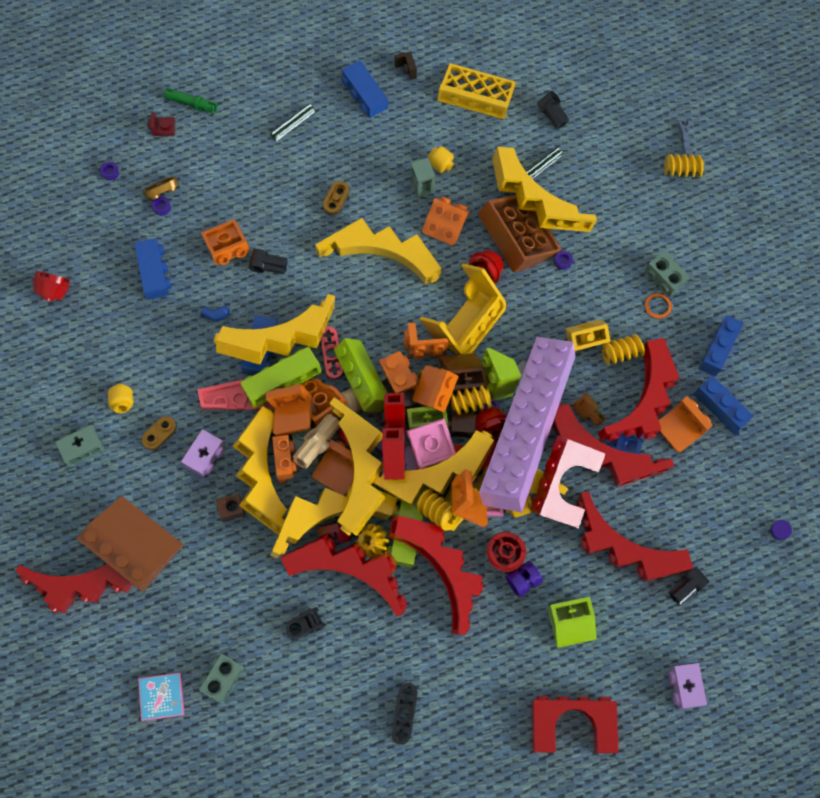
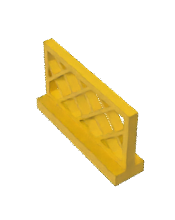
M449 63L439 88L437 101L505 120L516 81ZM451 70L459 72L460 75L453 77ZM468 76H474L476 80L470 81ZM464 79L466 83L459 85L457 80ZM489 80L492 81L493 84L487 86L484 81ZM452 82L455 87L447 86V84ZM480 83L483 88L476 90L473 85ZM507 85L511 88L504 91L501 86ZM469 87L472 90V92L465 91L463 89ZM497 88L500 93L493 95L490 90ZM486 92L489 97L480 94ZM503 96V98L506 100V102L501 101V100H497V98H500V97Z

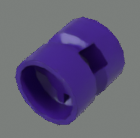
M529 560L519 567V571L513 570L505 576L507 583L519 598L528 593L530 587L535 588L543 582L538 569Z

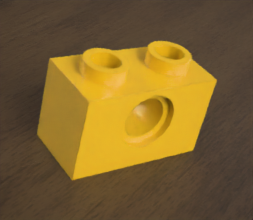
M601 319L565 328L567 341L574 342L575 351L611 342L608 325Z

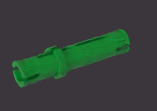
M168 87L164 92L165 99L194 107L195 110H204L215 114L218 104L216 102L205 100L201 96H192Z

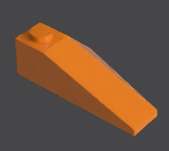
M311 378L301 383L312 395L311 425L314 428L328 414L337 419L339 418L332 412L334 408L329 403L334 397L344 405L347 400L335 387L328 386L317 378Z

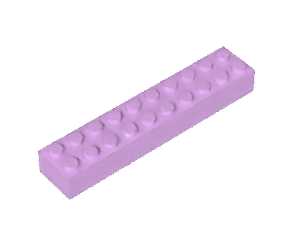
M536 337L479 491L483 505L522 513L575 360L574 342Z

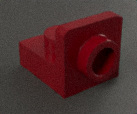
M151 112V119H148V129L152 131L153 136H175V117H156L155 112Z
M339 522L317 528L319 536L327 534L328 537L337 536L339 544L351 540V534L348 535L340 529L342 525Z

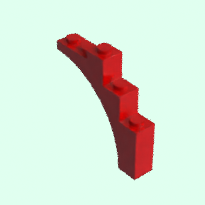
M664 338L647 341L644 344L645 380L640 400L629 416L618 423L604 427L598 433L600 441L605 439L613 441L621 435L630 437L635 434L637 439L645 438V440L655 438L656 434L662 429L657 415L665 412V408L671 404L666 390L674 387V384L680 379Z
M589 491L579 495L577 506L585 509L582 523L584 529L588 530V532L581 536L580 544L582 550H586L587 555L610 550V553H608L609 561L611 564H614L615 569L638 564L637 573L644 583L686 573L694 569L688 549L660 551L637 545L625 539L610 527L596 509Z
M399 515L392 518L389 538L415 549L434 567L446 588L450 600L452 614L451 635H466L470 628L469 612H471L473 607L471 598L480 596L483 590L482 576L460 571L464 564L463 551L441 546L445 533L440 526Z
M326 534L286 552L280 558L289 576L303 571L318 569L335 570L350 574L378 591L388 602L396 617L404 614L406 610V599L403 594L400 595L395 577H391L396 570L397 563L393 555H389L388 551L366 560V553L362 546L359 547L357 542L339 551H335L336 545L333 539H329Z
M108 564L81 575L66 577L48 576L33 572L21 565L15 570L20 575L19 580L27 585L32 582L37 586L35 590L45 596L43 600L48 603L47 608L56 614L58 611L65 614L78 594V597L86 603H89L90 600L96 603L109 583H111L109 587L118 593L121 590L127 593L133 585Z

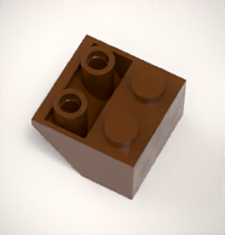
M475 353L438 357L440 370L442 368L459 376L452 393H457V390L463 393L465 388L469 391L472 390V387L479 389L480 385H483L484 388L487 387L485 367Z

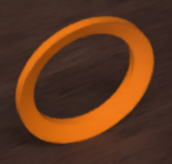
M652 294L645 301V310L653 318L662 319L671 312V302L663 294ZM654 297L665 299L668 303L667 312L662 315L654 314L649 309V301Z

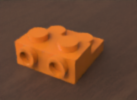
M235 219L201 232L215 265H226L231 259L236 257L243 258L250 252L248 243Z
M288 435L272 437L277 479L279 485L287 484V479L294 478L293 472H297L296 463L291 458V453H295L294 442L289 440Z

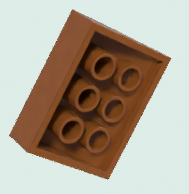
M516 195L488 200L477 213L513 273L527 270L563 251L550 229L540 228L536 211L519 210Z
M123 496L118 498L91 521L76 538L143 593L183 546L179 540Z

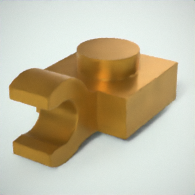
M587 392L572 405L584 420L589 417L596 426H599L606 420V417L597 411L600 406Z

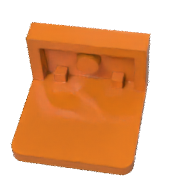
M447 197L434 198L422 232L447 244L455 245L464 222L469 218L471 211L467 210L468 206L461 203L457 205L450 203L451 199Z
M408 323L407 330H404L403 345L404 348L408 349V358L415 360L423 359L424 356L438 358L446 354L448 339L418 340L416 323Z
M398 351L379 360L394 393H403L410 389L413 394L415 393L419 381L415 372L411 373L409 369L410 363L406 355L403 356L401 351Z
M428 365L425 366L413 395V401L445 413L459 376L442 368L440 370Z
M295 384L291 387L277 388L266 392V400L274 407L273 433L276 436L310 429L312 395L302 384Z
M688 396L681 400L673 410L659 419L662 428L659 432L678 453L686 449L713 426L710 418L698 409L697 403Z
M331 439L329 441L330 446L314 470L312 478L332 491L345 496L350 484L354 480L352 451L348 450L344 443L339 440L335 442Z
M465 469L451 482L452 514L485 527L488 524L487 506L482 504L480 493L473 489L472 472Z

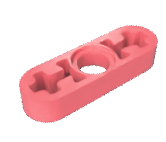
M326 327L321 338L327 377L330 380L336 381L342 377L343 369L340 363L337 362L339 361L337 356L329 358L326 353L330 349L334 350L339 345L337 331L333 327ZM330 332L331 335H334L331 336L332 344L329 345L327 337H325L327 335L326 333ZM331 363H335L336 370H340L337 371V375H333L330 372L332 371Z

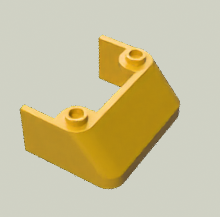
M462 264L461 266L470 278L464 287V294L468 300L448 326L444 322L422 316L419 319L434 339L447 338V348L457 355L473 353L506 309L505 299L485 269L468 264Z

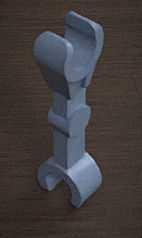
M680 120L678 129L682 134L683 154H686L688 157L690 154H693V150L690 149L688 133L691 122L687 120V126H684L682 120Z

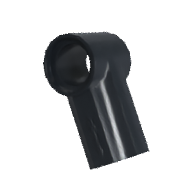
M550 91L537 102V105L544 114H547L555 129H559L568 123L569 118L560 106L561 101L554 91Z
M254 249L248 268L258 273L268 271L285 274L288 259L270 255L262 249Z
M696 566L668 593L673 601L680 606L695 592L697 593L703 589L710 581Z

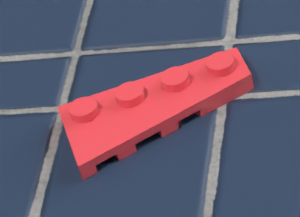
M244 379L197 389L202 410H260L264 406L274 411V407L269 402H266L254 409L240 384Z

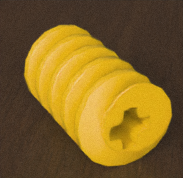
M672 154L666 156L664 162L665 176L668 171H670L671 177L674 176L675 172H677L678 177L681 176L682 172H684L685 177H688L689 172H691L692 177H695L696 172H698L700 178L703 175L704 161L700 154L695 157L693 154H690L688 157L686 154H682L681 157L679 154H675L674 157Z
M636 334L631 335V337L626 336L624 339L619 338L617 341L612 340L610 343L602 345V356L607 366L610 365V360L613 364H616L617 358L620 362H624V356L629 361L631 360V354L635 359L638 358V352L642 357L645 355L644 345Z
M480 385L479 391L472 387L471 393L465 388L464 395H462L460 390H457L456 396L452 393L450 397L453 412L456 410L458 415H461L462 409L467 414L469 407L476 412L477 405L481 410H484V404H487L489 408L492 406L488 385L486 390L483 385Z
M431 489L426 490L420 496L417 510L425 517L435 522L437 526H440L445 531L451 530L457 524L460 517L452 514L450 502H445L443 497L439 498V495Z

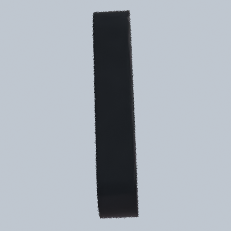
M412 683L403 684L398 693L392 738L399 745L406 744L411 738L417 699V688ZM407 687H411V691L414 692V695L409 697V702H413V706L400 704V700L405 701V694L402 693V690H406ZM405 707L410 710L411 716L409 719L403 720L399 717V710ZM397 721L404 724L410 723L409 728L407 726L404 728L407 738H403V741H399V737L395 736V733L399 732L401 725H396Z

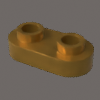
M171 176L147 186L142 192L145 198L154 200L165 191L172 192L176 190V186L179 183L176 176Z
M337 181L331 186L323 202V209L326 214L334 216L340 213L349 196V187L345 182Z
M164 416L155 422L142 436L144 447L151 451L160 448L175 433V421L171 417ZM164 423L169 424L167 428L162 427ZM155 437L153 442H149L148 439Z

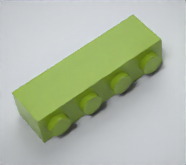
M344 338L334 349L339 363L363 411L380 413L384 409V396L387 391L361 340Z
M308 346L305 349L297 350L295 354L288 358L280 359L278 363L271 367H265L256 375L246 377L240 384L252 407L255 409L268 402L266 400V392L277 388L291 387L295 384L299 385L322 372L318 360Z
M424 487L420 496L428 490V487ZM401 500V506L395 511L394 517L399 515L422 521L423 514L417 510L418 500L414 507ZM394 540L393 546L388 547L389 555H393L397 565L413 568L416 550Z

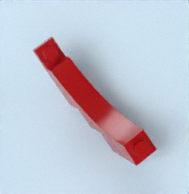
M559 403L552 424L556 437L560 436L606 453L601 468L608 466L616 488L669 471L674 466L672 458L667 460L660 458L652 462L650 454L627 453L609 447L584 429L576 419L569 404L562 405V403Z

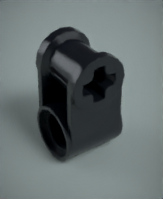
M318 607L312 608L288 622L286 633L291 640H300L327 626L326 623L322 622L318 614ZM294 625H298L301 628V632L297 635L290 633V628Z

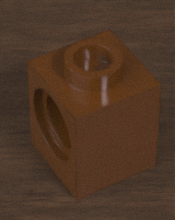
M453 412L451 419L448 418V429L451 430L450 436L471 438L475 433L476 414L461 413V415Z
M239 493L216 499L222 522L246 516L245 510L239 506L243 500ZM235 503L238 505L235 511H228L230 504Z

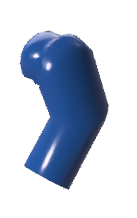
M222 306L215 310L204 307L201 311L202 316L214 322L227 318L230 313V309L227 306Z

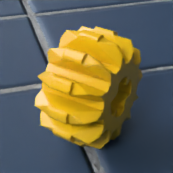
M368 524V526L362 528V532H359V539L355 540V542L359 543V547H363L366 557L372 558L383 553L382 550H387L385 543H388L389 540L385 539L388 533L383 531L382 526Z

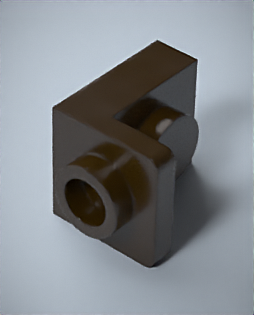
M411 51L395 55V68L403 66L404 73L409 75L410 80L416 79L417 68Z

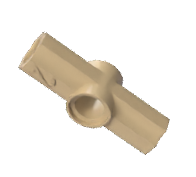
M331 414L326 415L316 428L310 430L305 435V442L293 456V461L296 465L308 468L318 454L328 449L330 446L329 440L340 427L338 424L340 421Z

